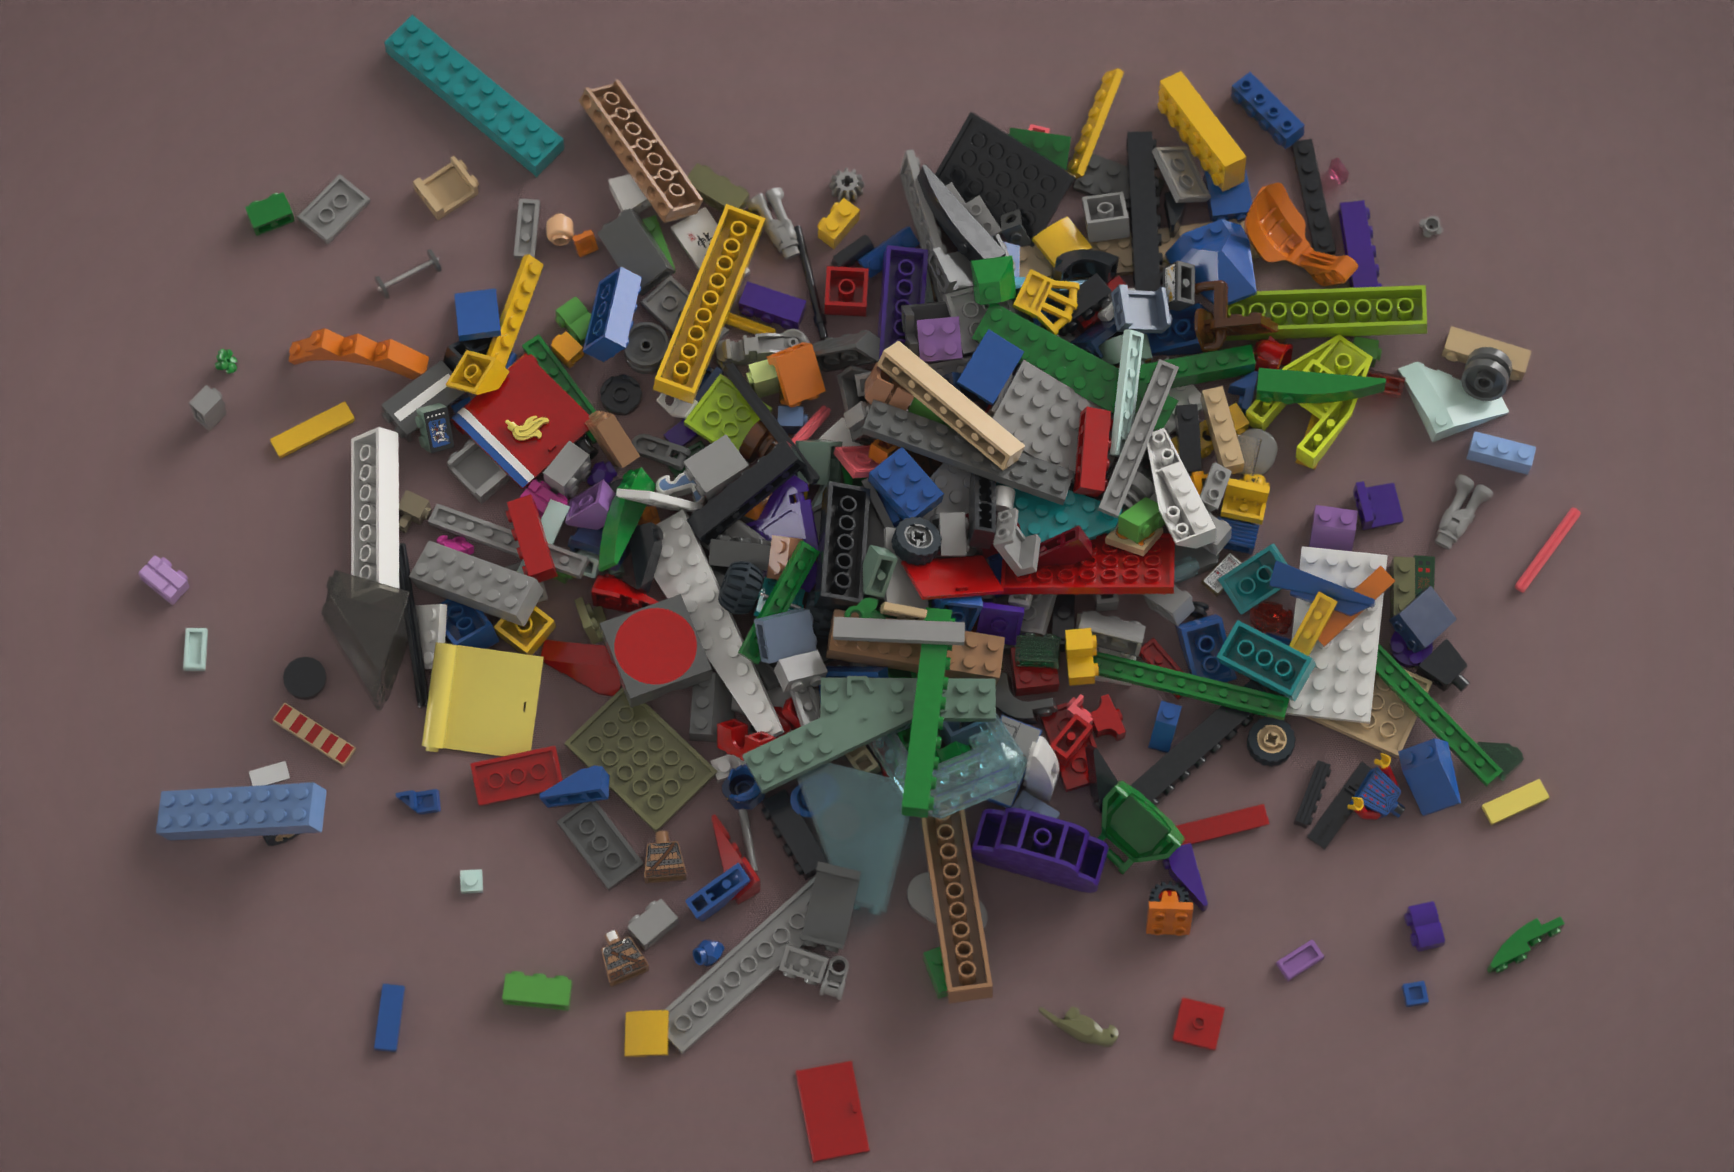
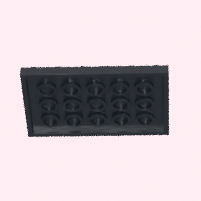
M974 112L969 113L935 173L945 186L952 182L965 203L980 195L1000 228L1001 215L1019 209L1021 211L1022 226L1031 240L1029 246L1032 248L1035 246L1032 238L1047 228L1076 178L1072 173ZM1010 217L1006 223L1013 222L1016 217Z

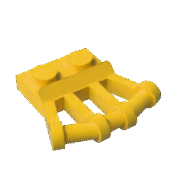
M1030 269L1012 307L1030 315L1031 318L1038 319L1047 331L1057 335L1066 323L1071 322L1072 312L1078 307L1077 291L1080 284L1077 282L1056 281ZM1051 288L1069 290V298L1052 291ZM1048 297L1065 305V310L1062 311L1045 303L1046 298ZM1041 310L1046 311L1058 317L1059 319L1054 324H1052V322L1041 312Z

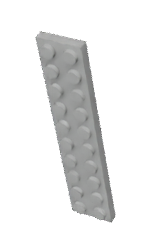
M816 876L665 1009L669 1011L668 1040L681 1054H684L779 969L787 944L799 948L804 946V941L800 940V935H802Z

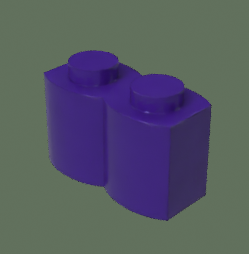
M1434 901L1408 906L1407 913H1404L1406 925L1410 926L1412 934H1410L1412 946H1416L1418 952L1443 947L1445 937Z

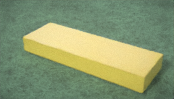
M1537 779L1483 804L1481 808L1492 826L1538 805L1550 797L1541 780Z

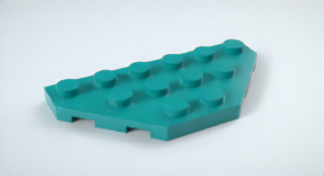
M996 482V486H1007L999 482ZM1013 488L1016 492L1013 508H1017L1019 511L1017 522L1025 537L1037 534L1041 542L1079 525L1091 541L1106 532L1108 534L1116 530L1118 525V518L1098 511L1101 501L1085 495L1076 494L1068 490L1064 504L1060 505Z

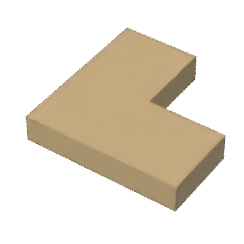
M884 602L880 607L881 614L896 616L898 620L922 621L927 615L926 609Z

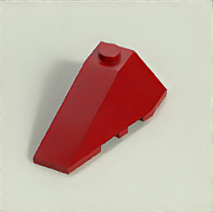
M553 640L544 641L541 657H544L543 663L568 675L574 681L582 683L600 695L613 697L621 689L622 685L618 670L611 660L606 646Z

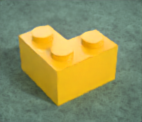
M1091 628L1065 630L1069 686L1095 684V676H1099L1098 663L1093 661V656H1097L1096 635H1092Z

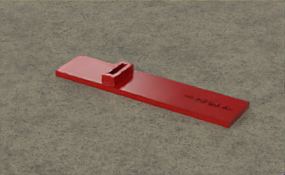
M1260 804L1177 825L1176 827L1184 836L1185 841L1182 845L1267 826L1270 823L1265 805Z

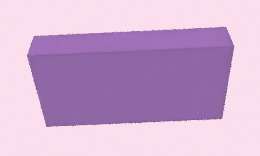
M1313 939L1278 960L1276 965L1286 980L1290 981L1325 957Z

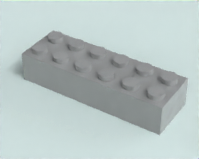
M428 541L409 575L410 579L419 589L523 627L544 591L535 578L432 541Z

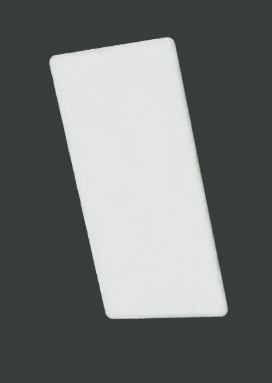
M286 761L249 771L252 786L269 785L290 778Z

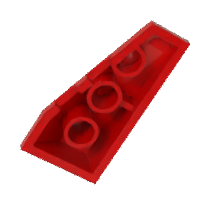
M604 574V576L598 575L591 591L593 606H602V608L626 613L658 602L609 574Z
M716 814L711 816L712 826L723 873L735 864L740 863L751 880L731 899V901L735 899L739 905L760 892V879L746 857L742 858L737 844L734 842L730 843L729 833Z

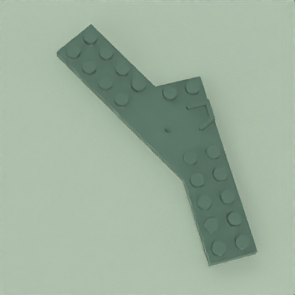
M867 676L821 678L820 718L742 755L762 794L912 723L917 678H868ZM948 679V689L943 690L942 697H946L945 710L940 711V717H944V722H996L995 679Z

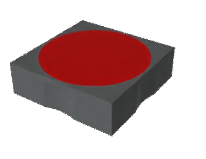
M681 594L600 623L601 636L611 660L616 665L620 683L631 708L660 698L670 691L685 689L712 679V668Z

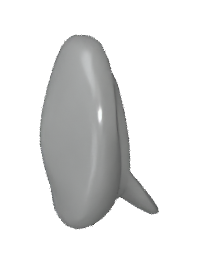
M1254 428L1245 431L1238 438L1245 462L1241 473L1244 475H1263L1269 471L1275 461L1278 450L1277 443L1270 433L1262 429Z

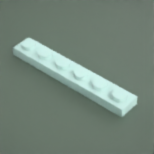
M1131 329L1124 330L1110 447V455L1116 457L1120 456L1135 418L1144 334Z

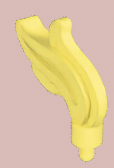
M531 416L525 421L523 426H517L509 420H506L505 423L515 439L524 441L532 437L540 439L542 434L538 429L544 424H548L549 419L544 417L536 419L537 416Z

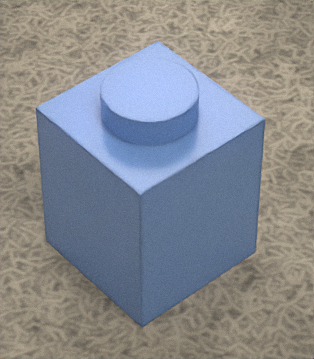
M778 406V422L786 433L796 434L807 422L808 414H803L804 407L796 406L790 408L789 406Z

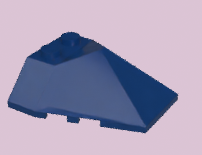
M1220 219L1183 233L1165 253L1169 264L1181 261L1195 265L1196 284L1207 281H1225L1228 285V305L1257 294L1250 241L1240 224ZM1214 290L1200 292L1214 305Z

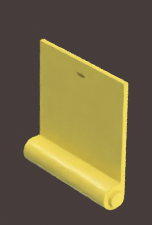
M436 642L422 746L426 747L425 751L438 752L439 748H447L497 756L530 751L532 749L544 657Z

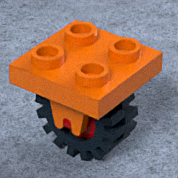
M1164 881L1161 882V886L1156 884L1155 889L1152 888L1148 904L1146 934L1190 935L1193 902H1189L1188 892H1185L1183 886L1179 888V883L1176 882L1174 886L1172 885L1173 881H1169L1168 885H1166Z

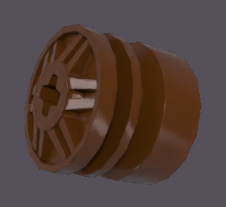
M759 420L746 435L739 448V453L745 461L753 463L757 458L759 460L761 457L769 454L779 443L772 437V434L763 422Z

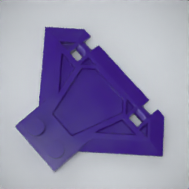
M794 475L771 494L759 519L746 523V525L763 536L765 540H772V535L799 538L818 550L819 541L811 499L805 500L804 492L809 491L808 484ZM816 560L800 587L807 593L812 591L816 584Z

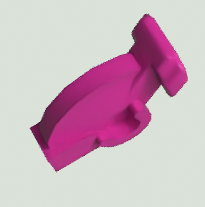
M442 535L436 540V543L468 555L474 553V545L467 542L465 537L457 536L453 539H448L447 535Z

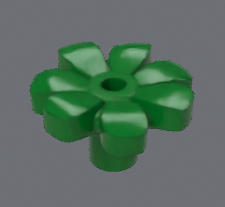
M220 349L216 356L218 361L215 363L217 370L225 369L227 374L237 371L235 363L238 361L236 357H232L233 352L230 349Z

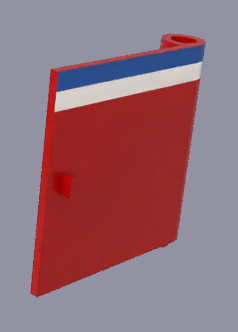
M523 354L507 368L509 373L499 389L476 395L450 418L453 426L461 434L466 433L522 489L551 464L569 441L575 444L589 431L585 422L589 420L590 415L538 365V360L532 354ZM531 416H537L536 419L541 417L549 419L548 424H544L538 429L542 434L540 439L532 437L524 441L515 439L505 423L506 420H509L517 426H523L525 421Z

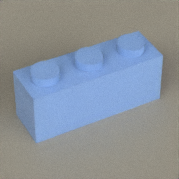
M1474 431L1466 459L1528 475L1532 467L1536 447Z

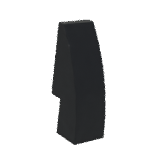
M1169 189V192H1165L1164 209L1170 238H1174L1183 221L1186 202L1176 203Z

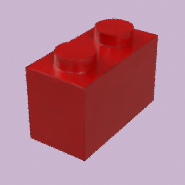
M1077 714L1073 716L1050 744L1057 760L1064 766L1067 765L1092 733L1093 726Z

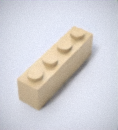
M1451 326L1442 352L1443 357L1452 362L1466 363L1469 354L1475 349L1493 347L1504 352L1511 360L1513 369L1509 379L1522 381L1532 352L1531 350Z
M1223 386L1202 390L1200 402L1217 462L1232 471L1231 474L1241 473L1245 462Z

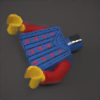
M1380 753L1381 760H1374V764L1378 765L1379 768L1376 767L1369 770L1355 795L1351 797L1349 803L1351 805H1348L1347 808L1354 810L1361 819L1377 820L1386 817L1389 812L1399 818L1405 810V807L1397 802L1402 791L1398 787V782L1390 767L1391 758L1389 755Z

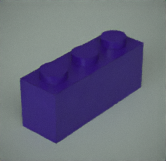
M747 281L739 301V311L748 317L755 316L761 318L762 321L769 324H779L787 330H798L806 311V301Z

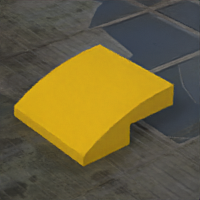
M1068 216L1050 225L1032 238V241L1054 268L1056 258L1059 255L1073 250L1092 249V246Z
M669 1011L626 1012L624 1056H668Z

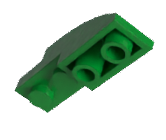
M1557 917L1543 925L1536 918L1518 929L1498 950L1487 969L1488 973L1490 974L1494 971L1500 973L1508 968L1507 965L1512 962L1519 964L1525 961L1531 951L1529 945L1534 947L1542 942V938L1548 935L1552 938L1562 932L1561 929L1565 924L1562 917Z

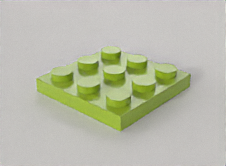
M720 374L685 419L684 425L710 443L727 435L739 451L746 435L760 418L731 380ZM765 404L769 411L772 412V408Z

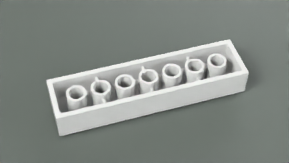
M381 427L351 439V599L368 604H373L399 594L398 433Z

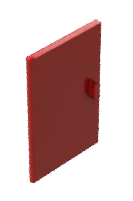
M983 555L933 559L930 563H926V565L920 564L919 566L901 561V565L922 600L1004 593V589Z
M852 1060L796 1070L795 1073L813 1163L869 1152Z

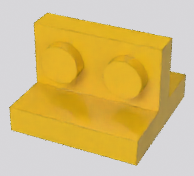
M1229 478L1220 516L1262 525L1270 487Z

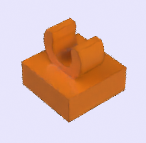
M591 229L572 237L576 252L580 258L599 250Z
M655 506L645 508L638 522L639 525L650 522L656 525L661 522Z

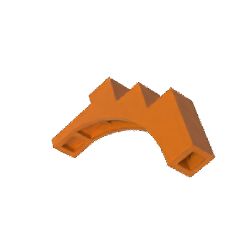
M323 328L313 331L309 338L292 342L288 362L294 365L316 360L352 362L382 368L414 380L427 371L429 357L393 339L375 342L358 333L343 337Z

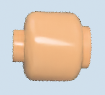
M555 214L549 218L546 223L548 240L556 246L567 245L572 240V237H574L572 219L564 214Z

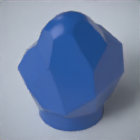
M703 940L697 948L693 949L694 961L698 965H713L721 957L724 945L714 940Z

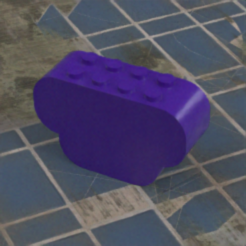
M1007 808L1005 811L985 809L981 815L971 855L976 861L991 867L1075 891L1094 893L1098 889L1109 845L1098 838L1090 836L1088 830L1071 822L1020 808Z

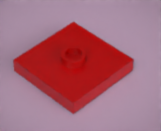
M1182 997L1172 1041L1215 1051L1225 1007Z

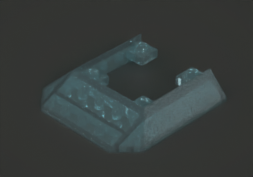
M997 713L996 722H977L982 732L969 737V744L973 750L941 762L938 765V770H933V777H937L936 790H931L930 797H934L933 811L929 810V816L941 819L1019 786L1028 760ZM910 724L868 743L902 798L908 751L896 733L910 728Z

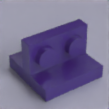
M983 602V608L978 616L976 633L1005 637L1004 644L1017 646L1024 617V607Z

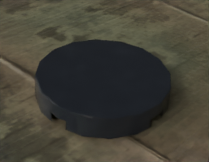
M619 374V376L609 377L603 383L600 390V400L603 407L609 413L617 416L628 415L639 407L642 400V390L639 383L633 377Z
M300 657L290 662L285 668L283 680L285 688L292 696L297 699L306 700L316 697L323 691L327 677L326 671L319 661L311 657Z

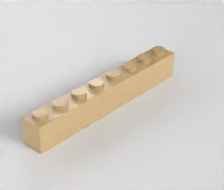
M897 341L883 351L877 366L1004 471L1019 460L1025 445L905 345Z

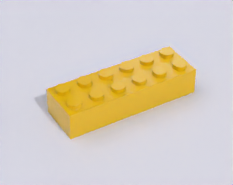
M1179 71L1160 80V88L1158 90L1159 102L1157 104L1159 111L1166 115L1171 127L1178 131L1180 139L1187 143L1192 155L1199 159L1204 171H1208L1211 175L1213 183L1219 186L1223 192L1243 183L1246 167L1245 154L1183 72Z

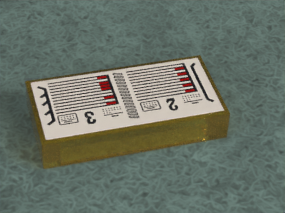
M1229 552L1202 580L1201 584L1218 597L1224 591L1218 579L1242 564V562Z

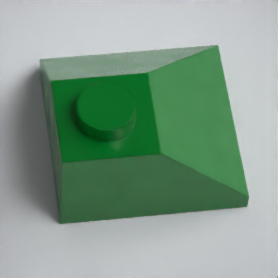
M1012 255L971 261L975 303L984 305L1016 298Z

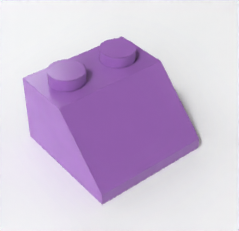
M604 479L570 499V509L565 523L570 526L595 530L602 528L616 493Z
M1315 505L1312 515L1309 547L1352 551L1358 511Z

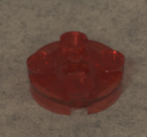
M1263 602L1259 604L1258 608L1254 609L1252 607L1250 610V623L1254 626V629L1262 633L1277 632L1278 634H1286L1288 628L1292 625L1293 613L1289 608L1288 611L1283 609L1282 604Z

